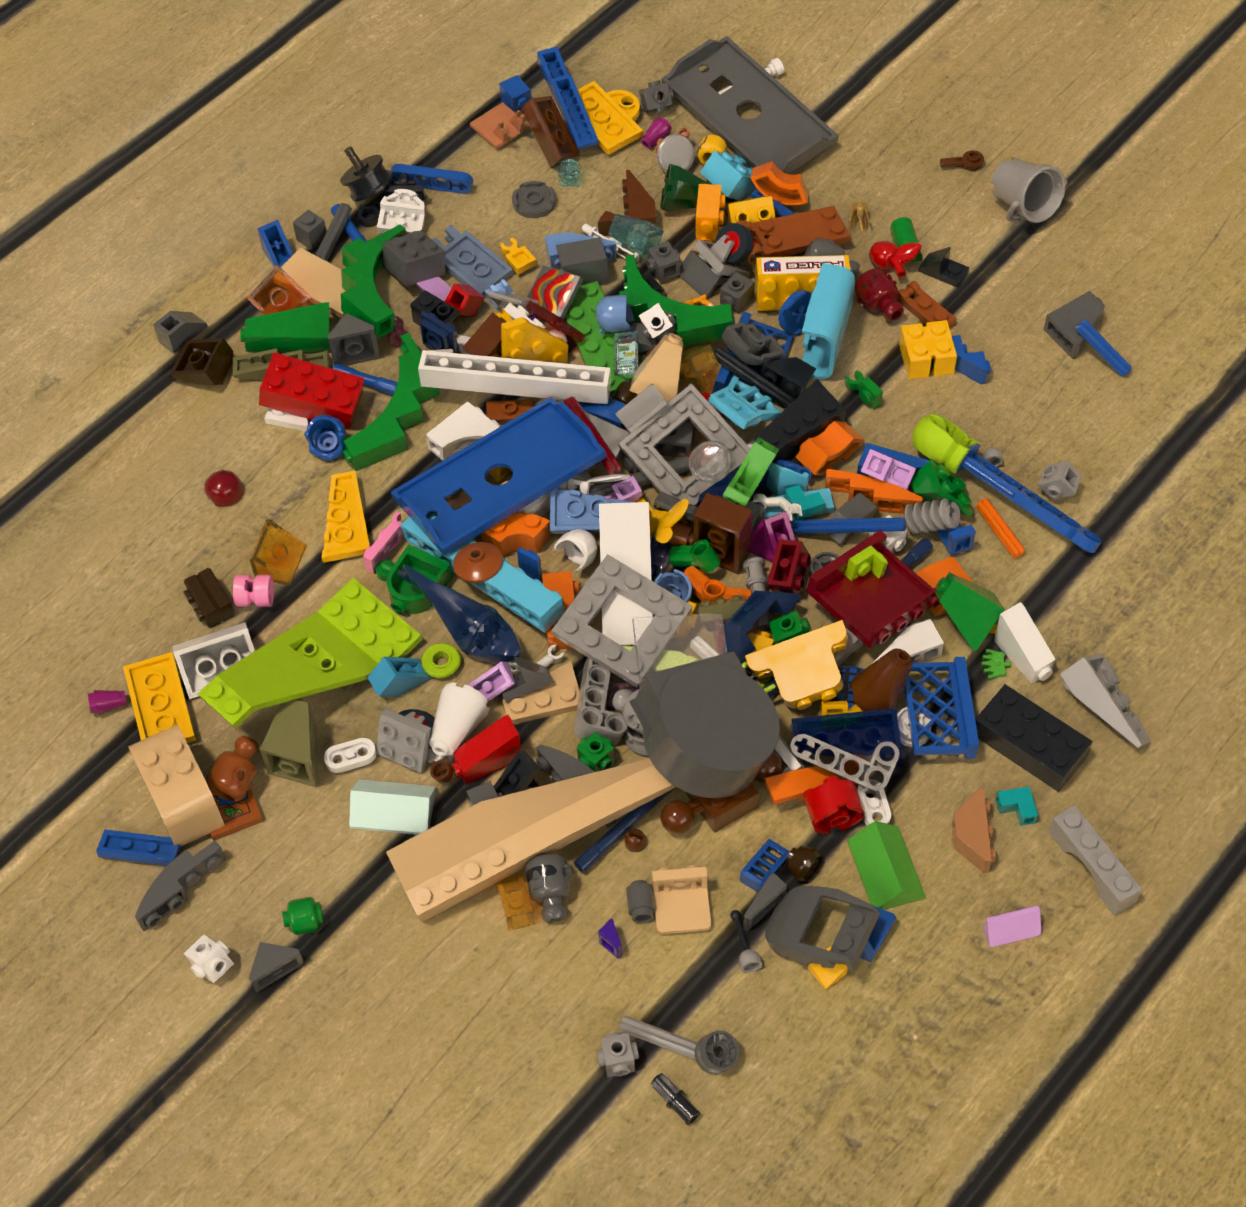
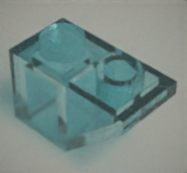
M615 214L608 235L643 256L648 254V248L660 244L664 231L646 220Z

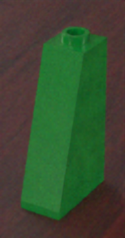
M329 302L245 319V328L240 330L241 342H245L246 352H261L277 348L279 352L303 350V352L319 353L328 351L329 353Z

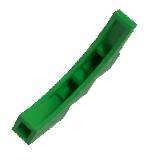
M401 224L367 242L358 238L342 247V262L346 267L341 270L342 288L346 291L341 293V311L344 314L347 313L373 325L376 340L394 331V312L383 302L377 293L374 283L379 270L383 266L382 243L395 237L406 235V228Z
M625 256L626 266H623V274L627 282L624 283L625 290L619 291V295H627L626 300L632 309L635 321H640L639 315L659 303L665 313L669 311L675 319L676 323L673 324L676 332L674 334L682 338L684 347L720 340L725 329L735 324L731 304L697 306L680 303L664 297L652 289L642 278L635 256Z

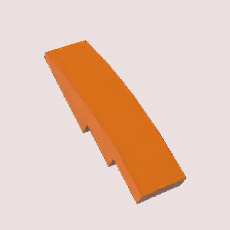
M826 470L825 488H829L833 492L849 493L848 501L857 494L862 493L879 507L878 512L905 514L907 504L915 505L917 502L922 503L923 497L877 478L853 472Z
M856 761L845 762L844 771L848 775L857 773L859 765ZM812 766L765 778V785L773 805H777L797 799L798 803L804 801L803 793L806 790L822 785L824 779L830 776H838L839 780L849 779L820 766ZM854 782L856 789H858L859 784Z

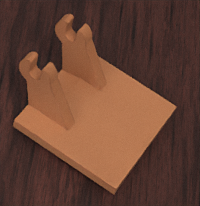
M503 102L470 123V127L496 149L530 128V125L526 122L525 115H521L520 110L514 112Z

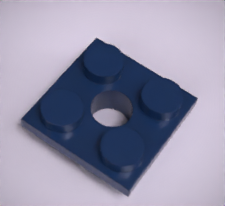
M422 311L420 313V329L423 344L433 350L452 349L453 353H458L459 344L456 340V328L450 323L445 324L441 322L434 313Z

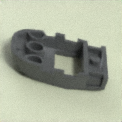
M798 886L788 891L778 902L767 924L765 937L770 948L775 953L785 958L788 956L792 957L799 964L809 966V963L821 964L824 968H834L835 964H844L849 970L854 971L880 912L874 905L839 889L819 886ZM822 898L850 905L830 951L802 943Z

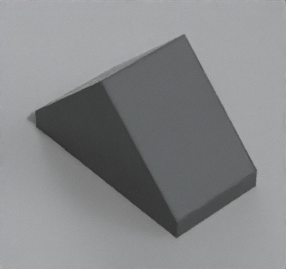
M260 942L249 976L255 992H259L302 966L304 962L299 950Z

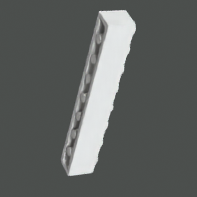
M426 350L422 351L418 367L422 387L547 399L552 397L557 400H565L573 396L578 402L608 404L611 389L610 368Z

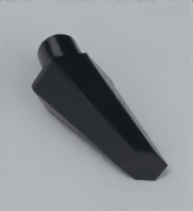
M653 277L648 278L647 283L649 286L663 295L665 289Z

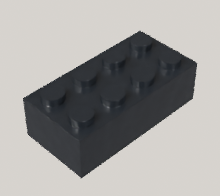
M1006 684L1003 685L975 719L979 740L1057 792H1060L1088 757L1093 743L1092 740Z

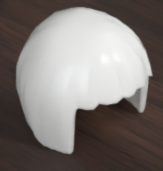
M581 529L565 533L554 545V551L562 547L568 559L578 564L579 567L575 572L583 570L592 564L598 549L594 536L590 532Z

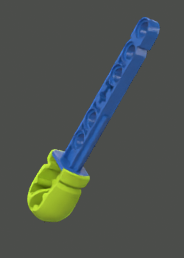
M930 414L916 424L912 434L913 445L923 455L939 464H945V467L953 474L967 469L1051 528L1071 539L1073 543L1082 549L1095 553L1102 542L1096 534L1082 527L1074 519L979 456L977 452L981 443L973 438L968 439V435L957 425L937 414Z

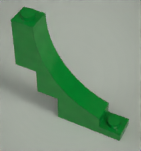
M409 333L400 336L402 346H399L401 356H398L400 366L399 378L389 404L366 428L343 440L345 450L342 451L347 464L351 463L355 471L408 450L403 431L424 422L422 408L419 403L440 395L439 388L421 386L418 367L422 354Z

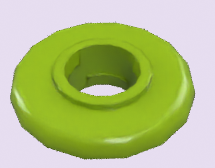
M438 643L428 647L421 658V665L425 673L435 678H446L453 675L461 664V655L458 650L446 643ZM439 658H446L448 660L444 665H436L434 663Z

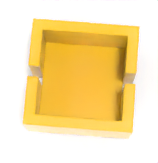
M947 320L927 322L925 327L922 326V323L901 326L899 346L908 379L929 377L931 358H935L933 376L954 374L957 354Z

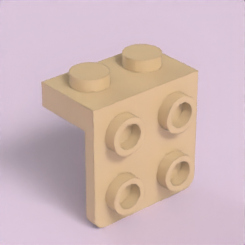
M689 865L682 869L664 867L657 871H652L657 932L659 934H673L709 930L711 928V917L707 891V868Z

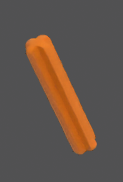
M984 498L978 501V511L1012 557L1017 559L1023 556L1025 552L1024 546L989 499Z

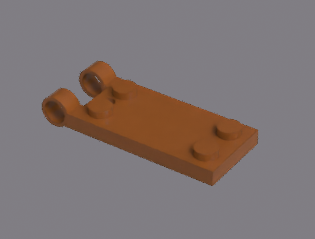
M834 206L754 223H748L746 220L736 222L747 227L752 237L757 241V243H753L752 251L747 258L750 264H756V258L784 257L806 252L808 246L815 238L831 239L837 245L850 243L851 239L849 231Z

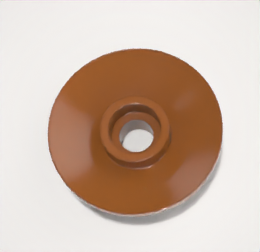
M472 543L463 547L456 554L453 562L454 571L460 579L466 582H484L493 578L500 571L503 565V556L499 548L491 543Z

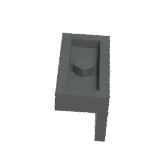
M691 250L680 266V276L701 296L705 294L707 298H709L717 285L723 286L730 279L728 276L723 275L721 277L711 270L712 266L699 257V252Z

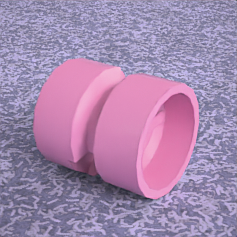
M236 575L233 583L235 606L250 607L255 603L257 607H272L274 600V581L272 575H257L255 578H252L251 575Z

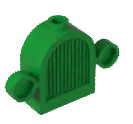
M408 544L395 564L390 560H381L377 563L375 569L378 579L387 582L392 609L400 614H417L428 610L433 605L419 589L398 575V571H404L403 565H408L430 580L445 587L453 575L451 563Z

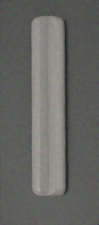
M623 1017L620 1023L621 1032L695 1059L697 1042L632 1017Z

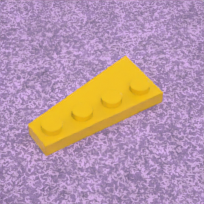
M350 471L331 475L329 508L326 517L327 525L326 532L324 533V550H322L323 563L364 555L365 550L370 546L356 472Z

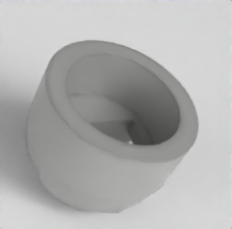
M990 447L985 450L983 454L985 460L996 467L1003 463L1002 454L999 449Z

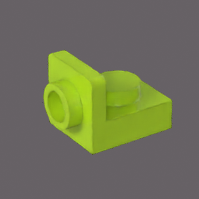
M870 545L849 559L844 575L852 581L858 576H865L871 571L877 578H881L884 575L888 561Z

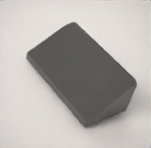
M660 492L654 501V509L669 511L681 500ZM689 503L682 518L687 520L689 524L694 525V514L698 507Z

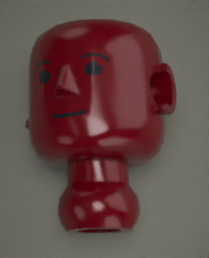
M874 268L864 272L858 278L855 284V293L858 297L857 301L864 309L867 308L872 313H883L884 318L890 322L898 320L904 312L903 305L897 301L899 296L896 286L897 282L890 274L887 275L883 270Z

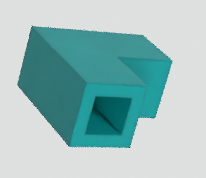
M800 485L785 489L784 498L791 504L801 505L803 516L793 513L795 520H801L824 512L825 502L819 492L805 496Z
M1029 786L997 792L995 801L999 814L1016 811L1020 826L1037 822L1038 813Z

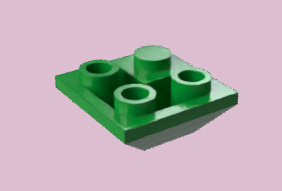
M930 460L914 474L911 481L914 493L923 497V500L932 503L933 500L941 502L943 498H946L950 503H957L960 514L969 517L973 514L970 505L971 499L965 490L966 484L960 477L957 476L955 478L945 466L942 464L938 465Z

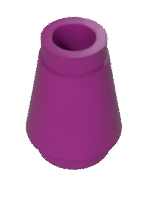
M664 118L655 119L641 139L642 145L647 149L655 146L658 139H665L670 135L671 125Z
M94 690L93 693H88L90 713H97L99 715L122 706H127L125 691Z

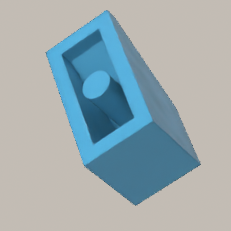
M383 657L367 678L372 684L373 690L379 696L398 697L429 681L431 676L425 673L421 660L418 658Z

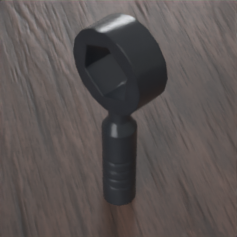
M373 205L361 207L358 210L359 223L364 227L376 226L380 214L379 209ZM368 214L374 215L373 218H364Z

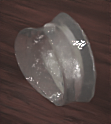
M707 441L698 445L689 457L691 474L697 480L705 483L715 484L724 480L731 474L734 467L730 450L726 445L718 441Z

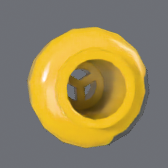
M717 135L705 136L697 149L699 162L705 165L713 151L727 152V145L724 139Z

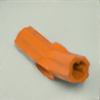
M690 566L684 572L691 583L692 593L701 601L709 600L713 602L718 598L730 599L735 595L744 596L746 601L751 596V590L725 587L719 580H711L698 567Z

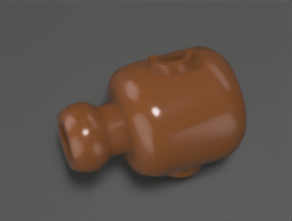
M240 736L236 739L233 752L225 751L218 756L206 780L213 794L231 802H238L246 796L248 790L253 787L252 782L258 772L251 758L258 753L259 744L247 736Z

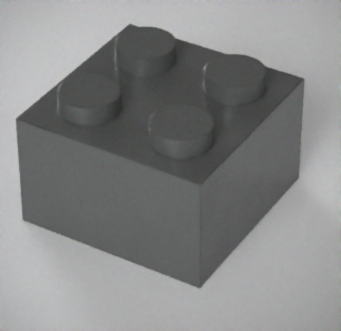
M422 230L413 231L411 234L395 237L382 243L383 266L406 287L445 274V250Z

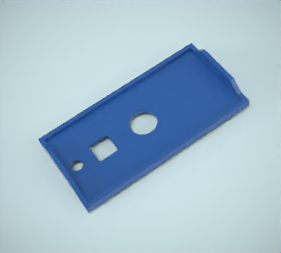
M550 397L391 491V495L395 502L445 556L606 458V451L598 444L590 428L563 402L557 403ZM496 467H506L513 472L511 480L503 485H491L485 480V477L491 469ZM463 489L472 501L454 510L445 501V498ZM429 512L437 513V517L434 519H427L426 515Z

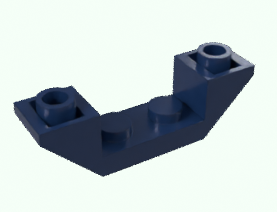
M754 591L725 623L722 654L734 651L741 664L746 662L745 655L751 654L756 649L746 632L750 631L754 627V623L768 611L772 614H787L791 612L795 607L794 605L801 599L800 595Z

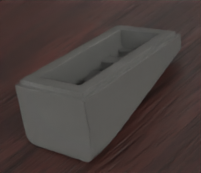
M775 873L769 875L744 915L743 927L747 931L770 913L787 892V885Z

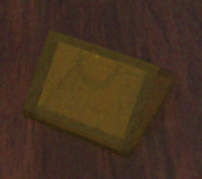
M267 519L249 559L254 577L257 575H272L274 583L286 586L291 585L307 545L272 520Z

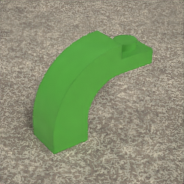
M758 437L722 497L737 505L746 506L779 449Z

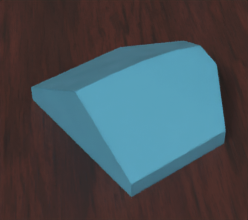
M771 463L761 481L774 496L785 495V489L800 485L803 492L808 491L809 474L806 472L800 474Z

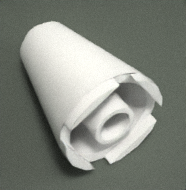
M452 682L446 684L441 691L429 740L432 751L439 756L453 754L490 711V707L487 708L486 706L488 702L486 697L469 685L465 684L461 688L456 686L457 683Z

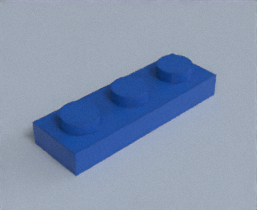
M104 829L96 852L98 857L168 866L180 855L183 846L180 847V844L174 846L170 837Z

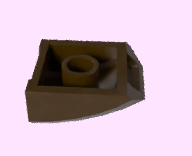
M224 338L187 340L169 377L199 385H223V381L233 364V350Z

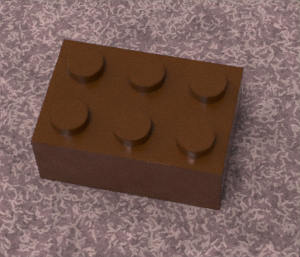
M706 493L694 514V543L699 540H707L720 558L718 567L739 574L743 567V562L751 553L752 510L744 505H737L727 501L721 496Z

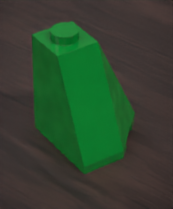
M950 572L945 578L942 577L936 585L935 594L971 648L977 651L1000 617V614L1004 611V607L995 593Z

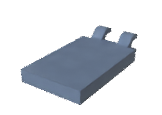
M450 225L444 230L448 234L445 237V240L449 243L447 246H444L435 237L432 239L445 250V270L463 285H470L483 296H485V290L489 289L491 285H496L501 280H506L513 275V268L468 231L461 234L454 226Z

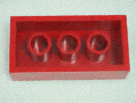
M273 352L260 387L259 405L310 420L319 415H329L339 419L344 424L345 429L350 431L363 394L365 378Z

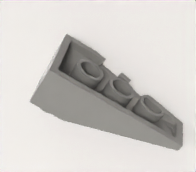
M1103 653L1083 657L1060 673L1064 679L1063 685L1069 692L1073 693L1076 698L1137 748L1151 742L1139 717L1129 710L1130 699L1127 694H1123L1119 690L1117 684L1121 681Z

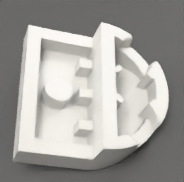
M397 189L394 190V194L383 197L380 203L381 210L377 223V233H384L399 224L406 228V235L411 234L413 231H423L425 222L424 202L417 197L414 191Z

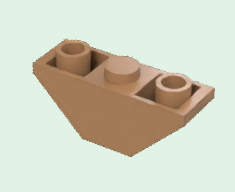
M978 788L954 812L951 824L953 846L958 853L983 873H989L991 863H995L996 858L995 847L990 846L989 839L993 837L992 822L987 821V814H990V799L985 798L984 788Z

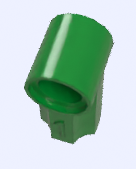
M699 540L693 545L672 546L669 551V561L672 566L699 567L702 572L708 573L715 570L720 564L719 556L707 540Z

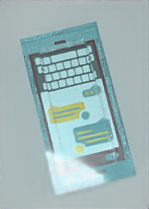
M637 331L614 333L615 376L634 375L638 368Z

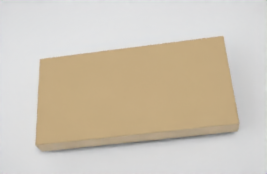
M299 248L272 276L274 283L313 304L329 302V312L342 319L345 315L341 311V293L346 291L342 288V269Z

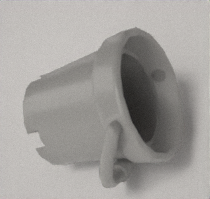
M1012 157V160L1009 162L1005 160L1001 162L992 176L991 183L995 184V191L992 190V194L997 199L1011 206L1006 214L1007 221L1014 222L1025 219L1033 223H1039L1050 218L1060 207L1067 185V180L1060 169L1047 164L1036 165ZM1016 210L1018 213L1012 216L1013 212Z

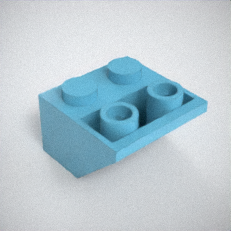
M713 151L700 171L713 185H721V192L731 199L740 201L756 189L751 180L752 167L748 168L745 165L746 161L740 156L735 155L733 157L726 151L723 153Z

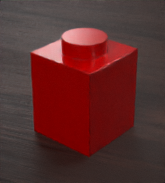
M454 283L445 302L460 310L459 315L475 317L485 296L470 285Z

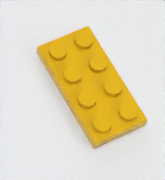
M173 652L123 666L141 740L178 724L187 743L196 741Z

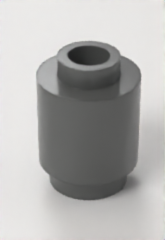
M645 880L633 881L626 888L629 915L637 923L651 921L656 912L653 886Z

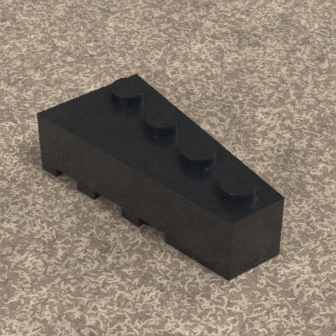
M817 379L754 438V442L759 437L779 449L772 463L775 464L777 460H788L799 453L803 442L823 433L829 424L834 421L845 422L846 409Z

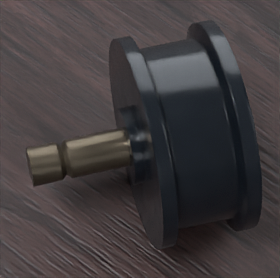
M352 146L344 150L353 166L343 174L340 182L343 186L349 188L351 191L350 197L353 201H362L375 195L392 180L393 174L383 166L381 155H372L360 160Z

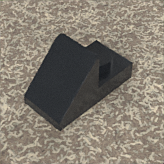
M950 247L928 253L918 268V272L959 288L968 275L970 267L949 259Z
M526 750L518 751L493 787L497 794L501 792L503 796L539 787L534 777L541 768Z

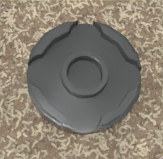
M525 182L519 185L520 188L515 189L513 192L512 205L514 210L523 217H544L551 213L555 207V192L551 186L549 188L544 182Z

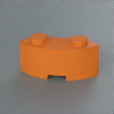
M773 161L752 168L751 180L764 196H772L773 200L784 205L808 203L809 193L802 174L791 175L784 173L777 168Z
M834 421L827 426L823 433L803 442L796 458L805 467L809 468L814 475L825 474L827 469L833 470L834 467L832 465L840 459L846 461L861 446L865 439L846 422Z
M514 513L482 532V542L491 543L498 547L503 557L517 551L520 547L537 554L551 538L550 520L535 514Z

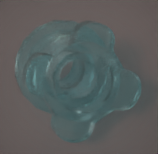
M573 159L563 160L559 165L560 171L558 176L560 179L558 184L561 187H578L580 185L578 178L580 177L581 165Z

